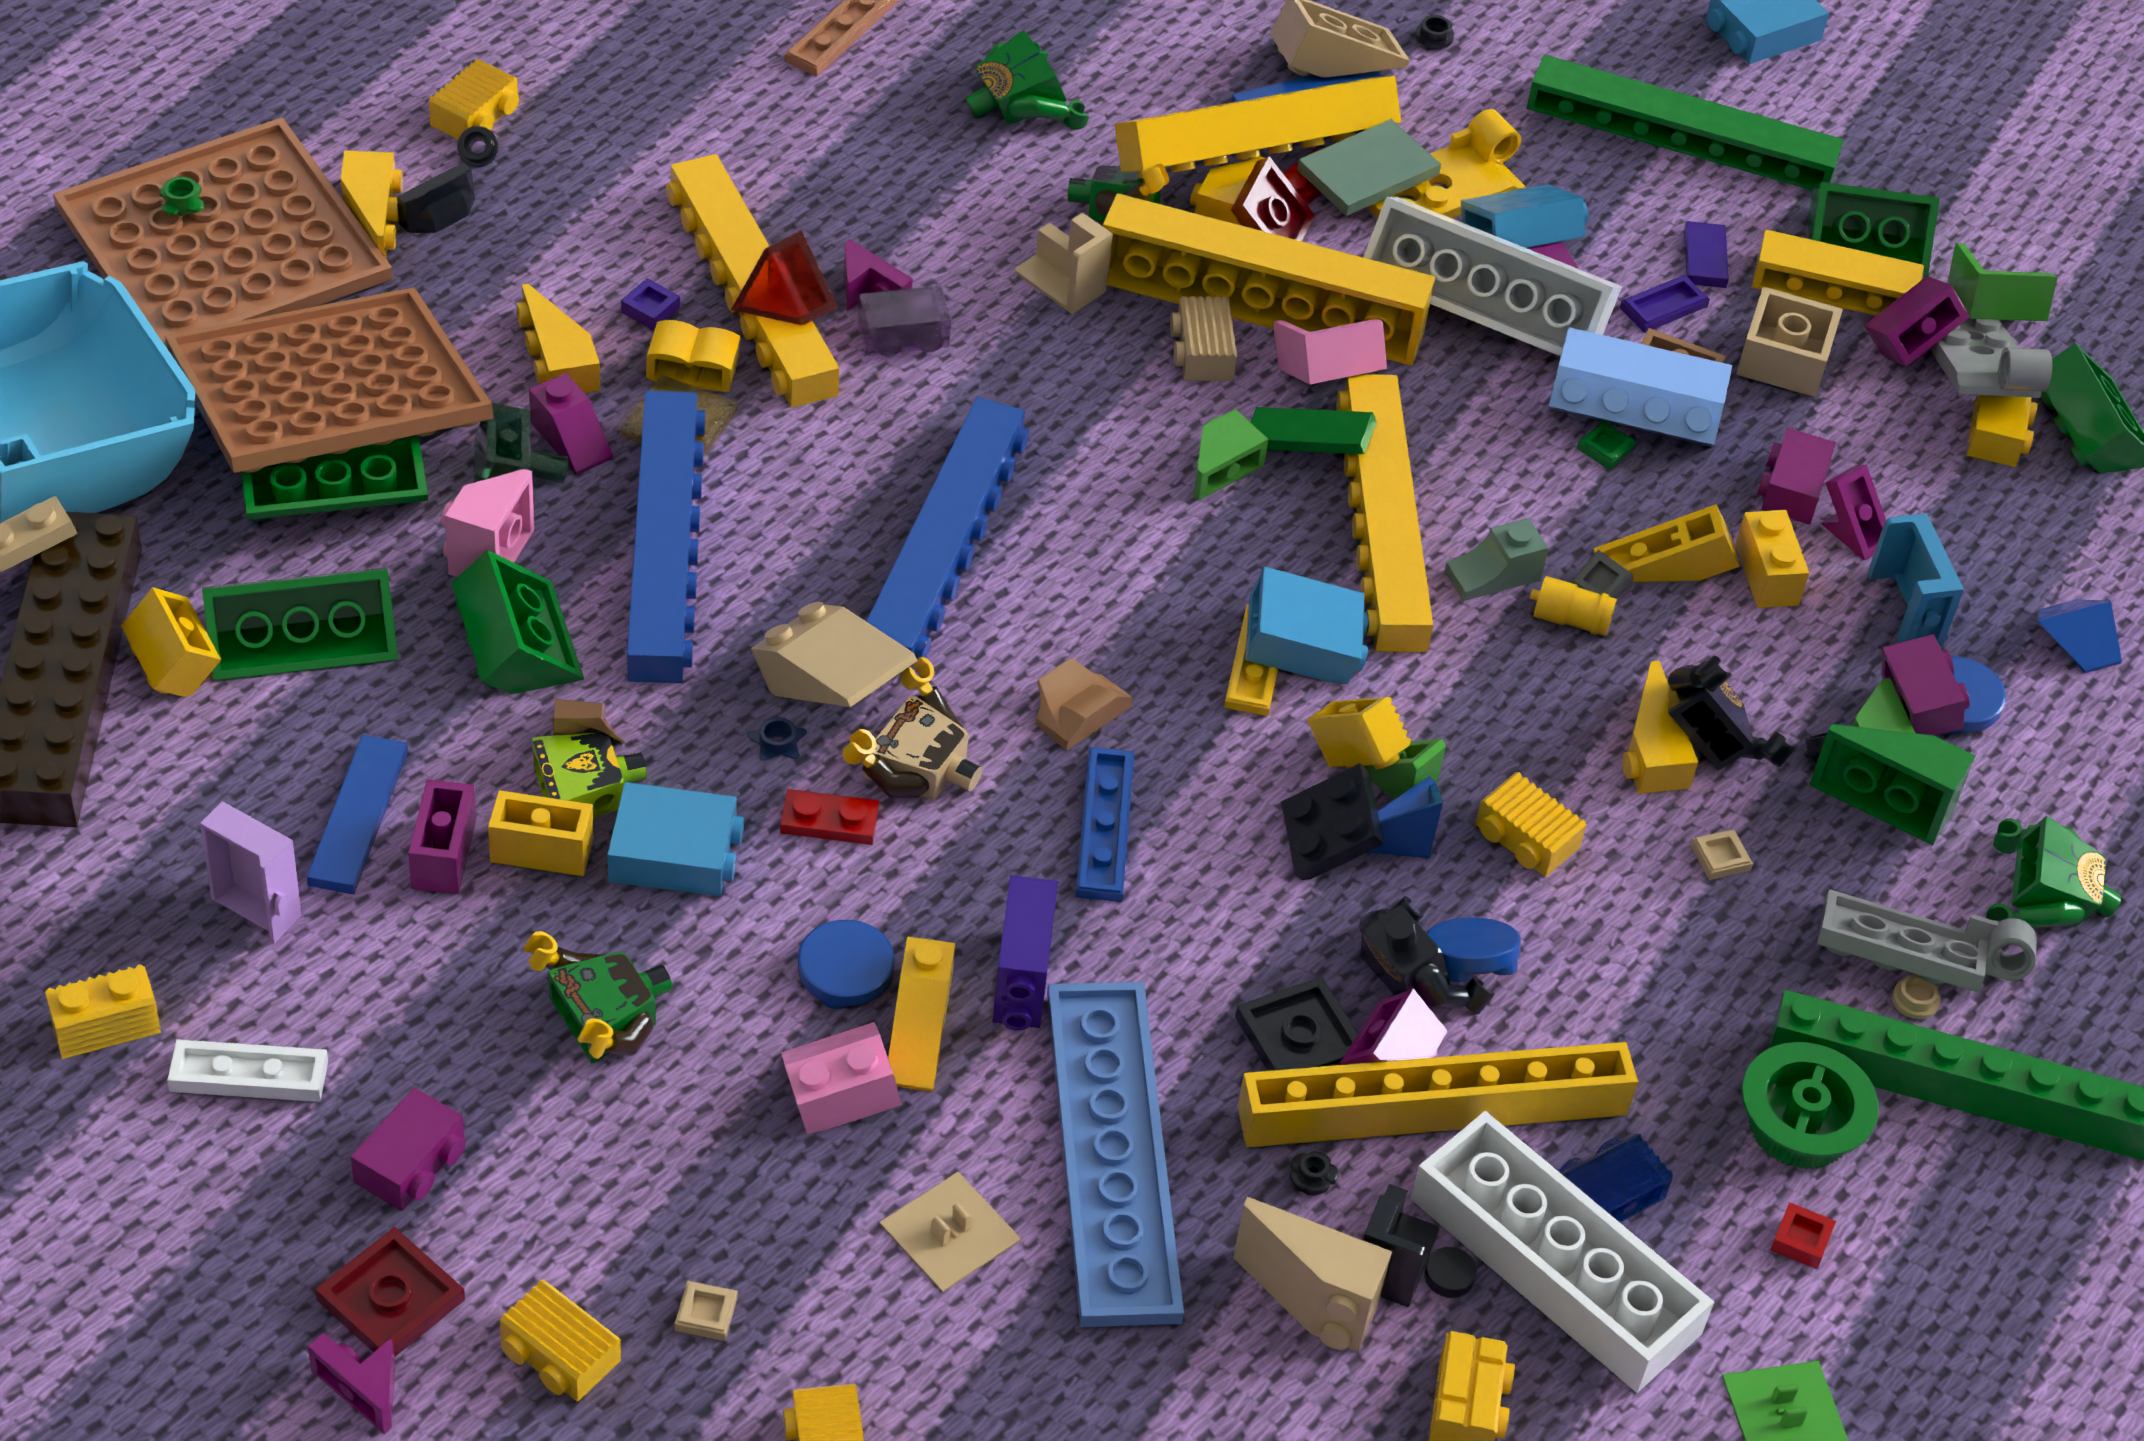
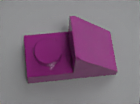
M851 239L847 241L844 250L846 310L851 309L868 295H871L878 305L882 307L888 306L899 314L911 307L913 278Z
M1855 465L1825 482L1836 514L1821 522V524L1861 559L1866 560L1874 555L1886 517L1867 465Z
M322 1333L309 1344L308 1353L311 1371L383 1434L392 1428L395 1377L393 1340H388L363 1362H361L359 1356L350 1346L345 1343L337 1345L325 1333Z

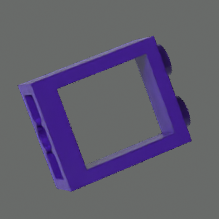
M1010 875L997 972L993 1023L1004 1024L1012 1030L1041 1027L1058 881Z

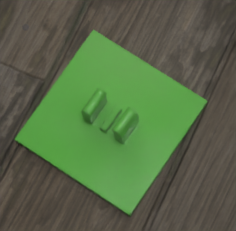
M1819 1361L1722 1374L1745 1441H1849Z

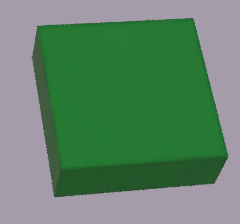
M1602 421L1578 441L1577 449L1611 470L1635 450L1637 442L1610 424Z

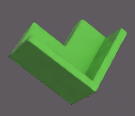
M1956 243L1947 283L1953 286L1970 319L2048 321L2057 278L2053 273L1984 271L1965 243Z

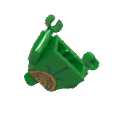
M1025 30L1019 32L1006 43H998L992 47L986 58L977 64L975 69L983 88L965 97L969 108L976 118L997 108L1008 124L1033 118H1047L1057 121L1064 119V124L1068 128L1079 130L1087 125L1089 119L1088 114L1084 113L1085 106L1082 101L1072 100L1067 106L1065 103L1067 100L1058 78L1047 63L1048 52L1045 50L1040 51V45L1032 41Z
M2048 816L2044 817L2036 825H2028L2027 829H2022L2021 824L2012 818H2006L1999 823L1993 846L1998 851L2006 854L2017 851L2012 905L2019 908V911L2012 912L2005 904L1997 903L1987 910V919L2002 921L2015 918L2025 921L2032 928L2052 926L2074 927L2094 912L2104 917H2110L2119 907L2121 895L2104 885L2106 860L2101 853L2082 841L2073 829L2061 826Z

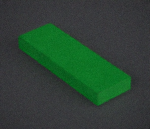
M1256 407L1250 423L1268 438L1267 450L1365 454L1377 421L1373 412Z

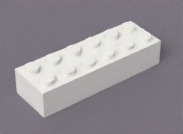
M1386 197L1363 257L1435 276L1430 304L1558 356L1562 355L1568 327L1603 335L1622 288L1620 285L1399 197Z
M1484 1111L1419 1165L1410 1199L1636 1393L1644 1388L1702 1335L1714 1301L1488 1112Z

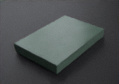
M1390 119L1299 159L1297 170L1343 214L1348 216L1384 200L1386 197L1393 196L1439 175L1441 164L1398 124Z

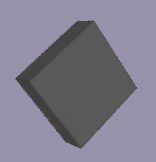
M1598 550L1572 579L1571 583L1576 584L1578 588L1598 594L1606 593L1609 594V597L1617 599L1634 579L1631 572Z

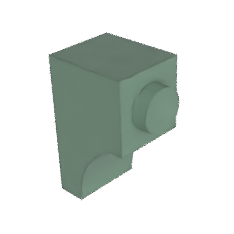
M1526 518L1490 528L1488 536L1477 547L1463 556L1447 561L1444 571L1462 600L1466 601L1541 581L1549 548L1531 520Z

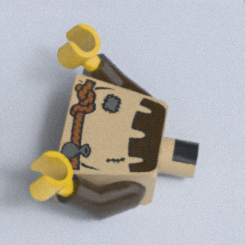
M920 657L913 664L914 670L908 667L902 671L900 681L906 689L918 690L920 695L916 697L911 694L876 739L869 731L859 729L849 737L851 743L843 749L844 760L853 765L862 763L865 778L872 780L885 795L891 798H918L922 796L935 800L948 782L965 790L972 791L978 784L982 774L981 766L966 760L969 737L967 731L963 728L937 686L931 687L929 681L934 676L932 663L927 658Z

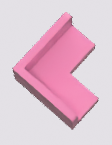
M1378 319L1313 332L1303 330L1284 320L1273 322L1277 364L1280 370L1310 385L1387 369L1383 322Z

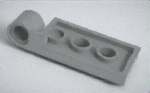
M1829 889L1823 907L1817 944L1825 946L1827 950L1839 956L1855 955L1871 960L1876 966L1886 970L1902 969L1918 974L1921 979L1929 983L1943 984L1945 982L1979 993L1985 974L2009 981L2020 980L2028 976L2035 966L2037 937L2034 929L2020 919L2009 918L1997 922L1971 914L1966 930ZM2012 944L2019 946L2023 951L2018 954H2008L2001 948Z

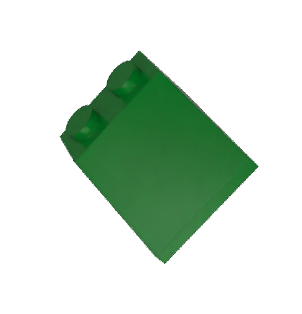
M1832 724L1828 729L1809 785L1933 846L1955 810L1976 756L1933 735Z

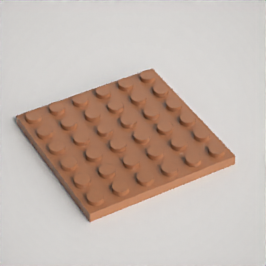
M283 117L53 193L55 207L103 279L111 276L122 282L166 348V335L315 307L393 279L392 266ZM172 178H191L201 186L202 192L199 194V199L204 202V209L198 213L191 212L187 215H167L162 211V205L165 203V200L160 196L159 191Z
M414 287L165 336L167 349L195 388V404L233 473L241 471L247 473L256 472L265 466L284 462L299 463L308 457L327 453L342 454L348 452L351 448L371 444L385 445L391 443L394 439L414 435L428 436L438 430L457 426L471 427L478 422L493 419L491 401Z

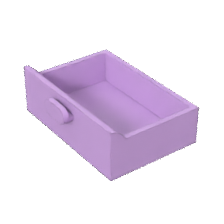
M222 801L200 823L211 899L268 930L270 942L275 944L302 916L293 840Z

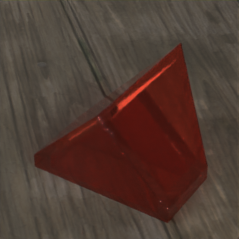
M800 230L764 249L731 310L797 325H805L838 306L804 233Z

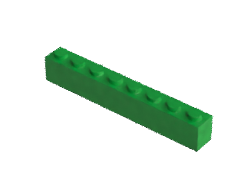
M1545 54L1532 80L1526 109L1808 190H1812L1813 185L1819 182L1831 183L1844 142L1842 138Z
M1784 990L1773 1020L1767 1049L1790 1042H1807L1826 1046L1842 1053L1855 1062L1876 1088L2144 1161L2143 1086L1789 990Z

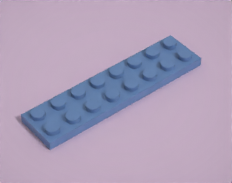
M1144 982L1048 984L1047 1002L1080 1327L1182 1324L1184 1308Z

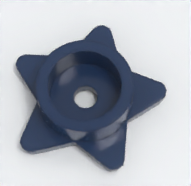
M773 716L764 721L759 730L749 731L747 736L760 745L759 757L762 761L779 754L798 759L800 754L796 743L807 734V730L796 728L786 718ZM775 737H781L782 741L776 742L773 739Z

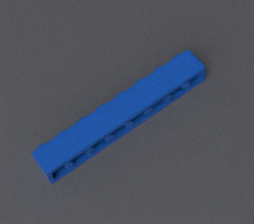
M645 391L627 648L628 682L683 683V668H692L693 641L685 640V633H694L695 606H687V599H696L697 572H689V565L698 566L699 540L691 539V532H700V506H693V500H701L702 474H696L694 471L695 468H703L704 442H696V436H705V410H697V392Z
M976 397L866 621L912 651L916 659L920 657L927 658L931 644V638L928 636L931 630L939 632L944 620L946 608L943 604L945 600L953 601L955 599L960 583L958 573L960 569L967 571L972 562L974 554L972 543L974 540L982 541L988 525V516L986 514L988 510L995 512L1001 499L1002 487L1000 484L1002 481L1010 482L1016 464L1014 455L1015 453L1023 454L1026 448L1029 429L1024 428L1025 410Z

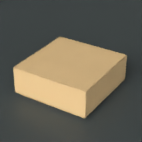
M1734 829L1692 838L1690 846L1709 880L1751 871L1753 862Z
M687 1281L675 1321V1331L725 1341L738 1298V1291Z

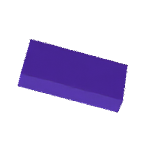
M1686 221L1684 227L1686 276L1695 285L1727 288L1729 273L1726 225Z
M1683 275L1622 300L1620 309L1645 333L1649 328H1658L1708 307L1710 299L1686 275Z

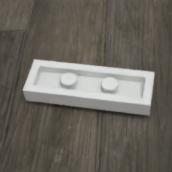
M176 1039L167 1079L169 1092L321 1102L328 1055L325 1049Z

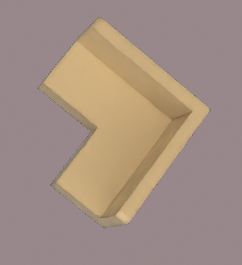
M1084 213L1071 220L1070 236L1053 224L1048 223L1038 230L1036 254L1017 266L1015 274L1068 312L1074 314L1106 292L1113 234Z

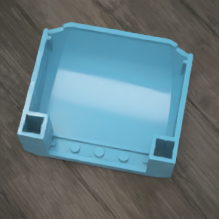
M77 262L0 280V523L55 495L67 512L98 513L147 494L170 475L182 458L194 429L195 388L122 282L111 276H107L105 279L100 278L88 271V264L86 262Z

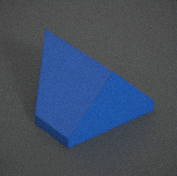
M2075 599L2039 609L2037 619L2039 624L2068 652L2084 674L2122 662L2111 601Z
M1430 776L1378 810L1384 845L1369 851V853L1430 858L1443 805L1435 780Z

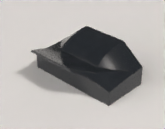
M463 162L397 196L399 225L408 233H436L469 216L475 200L471 168Z

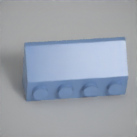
M1568 327L1548 409L1713 447L1725 404L1732 365Z

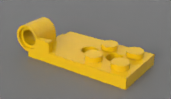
M1484 110L1473 118L1468 128L1451 134L1448 147L1429 153L1441 164L1439 175L1390 197L1410 195L1417 200L1401 199L1449 218H1454L1462 214L1461 200L1526 188L1503 164L1519 149L1521 135L1496 110ZM1442 183L1448 186L1449 188L1445 189L1444 187L1431 186L1430 184ZM1385 199L1367 207L1377 218L1380 215Z

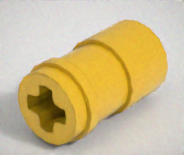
M1545 576L1541 590L1532 589L1530 599L1537 601L1533 617L1562 626L1566 624L1589 631L1590 634L1595 636L1597 634L1606 636L1617 599L1609 597V594H1598L1578 588L1576 584Z

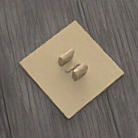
M956 1172L879 1222L942 1293L1022 1240L959 1172Z

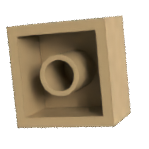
M1763 287L1736 375L1816 397L1843 309Z

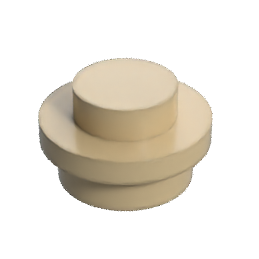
M1918 974L1909 975L1899 981L1892 993V1001L1895 1008L1904 1016L1916 1020H1924L1934 1016L1941 1002L1937 985L1924 981Z

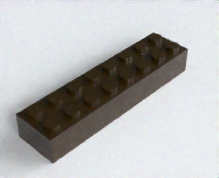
M66 511L78 534L33 557L0 685V823L78 827L123 629L121 625L126 620L142 552L137 516Z

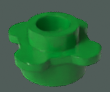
M172 178L159 191L160 196L165 200V203L162 205V211L167 215H187L191 212L198 213L204 209V202L199 199V194L202 192L201 186L191 178Z

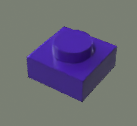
M648 278L621 300V313L653 331L658 321L667 320L680 309L679 295Z

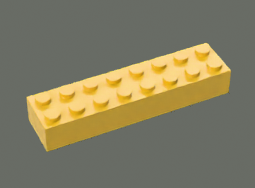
M1116 194L1103 223V227L1113 234L1107 279L1108 286L1179 304V300L1183 296L1187 298L1202 296L1204 299L1208 296L1212 299L1216 296L1220 299L1226 296L1229 298L1231 317L1233 319L1274 329L1273 322L1278 320H1284L1303 330L1313 332L1378 319L1383 322L1386 359L1413 366L1425 331L1435 276L1123 194Z

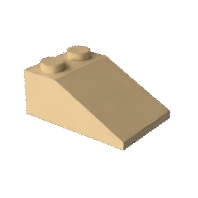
M1286 0L1270 32L1271 37L1278 46V52L1286 59L1288 68L1305 77L1309 73L1326 78L1406 68L1410 62L1388 28L1310 0Z
M814 602L804 606L798 611L799 616L788 624L778 625L768 630L764 635L765 639L751 648L767 687L775 696L852 707L917 662L916 656L912 651L845 607L825 605L823 602Z
M1247 1197L1243 1206L1233 1258L1310 1334L1320 1337L1321 1341L1330 1348L1336 1350L1349 1348L1359 1352L1379 1305L1392 1251Z

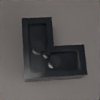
M1389 1184L1385 1195L1380 1194L1363 1241L1392 1251L1381 1298L1409 1308L1437 1237L1439 1227L1402 1213L1408 1190Z

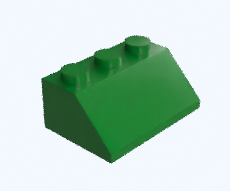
M1819 182L1814 184L1812 188L1808 216V239L1924 265L1922 277H1926L1929 274L1940 198Z
M2076 343L2072 344L2052 359L2050 385L2045 392L2042 391L2041 398L2050 409H2056L2058 416L2054 418V421L2060 431L2067 438L2072 437L2075 443L2070 447L2073 455L2083 467H2087L2090 464L2099 473L2144 468V431L2113 378Z
M486 550L451 582L457 600L456 607L462 616L467 632V642L472 648L478 667L477 674L485 685L492 689L498 688L509 694H516L584 679L552 581Z

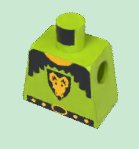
M603 732L532 738L533 766L543 797L593 804V818L618 810L625 782L631 783L647 779L646 765L642 753L616 757L609 735Z

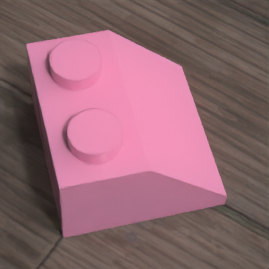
M521 469L464 485L455 500L449 501L446 504L441 517V525L445 527L446 531L443 555L447 557L449 575L458 577L486 550L513 563L516 561L534 531L532 471Z
M875 1022L781 1052L807 1134L832 1129L902 1105L894 1074Z

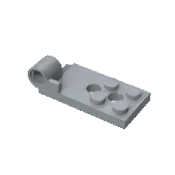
M1976 319V322L1964 321L1930 348L1959 394L2041 398L2042 391L2045 392L2050 385L2052 377V356L2050 351L2047 349L2019 348L1999 320Z

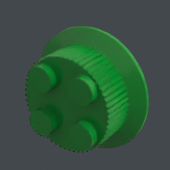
M1790 1042L1773 1046L1763 1051L1751 1062L1743 1078L1742 1100L1749 1118V1127L1756 1140L1755 1142L1767 1154L1771 1155L1772 1158H1776L1777 1161H1781L1782 1164L1786 1163L1788 1166L1792 1165L1793 1167L1798 1166L1800 1169L1802 1167L1805 1169L1808 1167L1818 1169L1826 1165L1829 1166V1163L1833 1164L1834 1161H1838L1839 1158H1842V1155L1860 1147L1870 1137L1877 1123L1879 1103L1872 1082L1855 1062L1829 1047L1807 1042Z

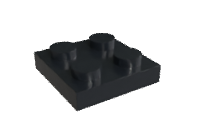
M1361 763L1281 801L1294 872L1301 880H1311L1384 845L1370 773Z
M1323 977L1237 1005L1235 1018L1267 1071L1340 1065L1341 1060L1358 1035Z

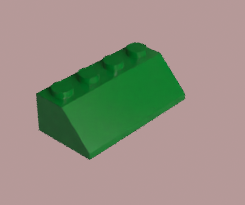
M416 435L394 439L391 443L385 445L371 444L351 448L348 452L342 454L327 453L308 457L299 463L284 462L265 466L256 472H242L247 520L428 501L419 436Z
M386 567L202 587L207 634L221 658V661L212 671L213 681L398 660L389 576Z

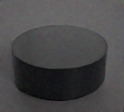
M1442 1247L1435 1250L1429 1256L1424 1276L1427 1285L1436 1294L1446 1298H1458L1464 1296L1472 1289L1477 1274V1267L1473 1258L1464 1250L1456 1247Z

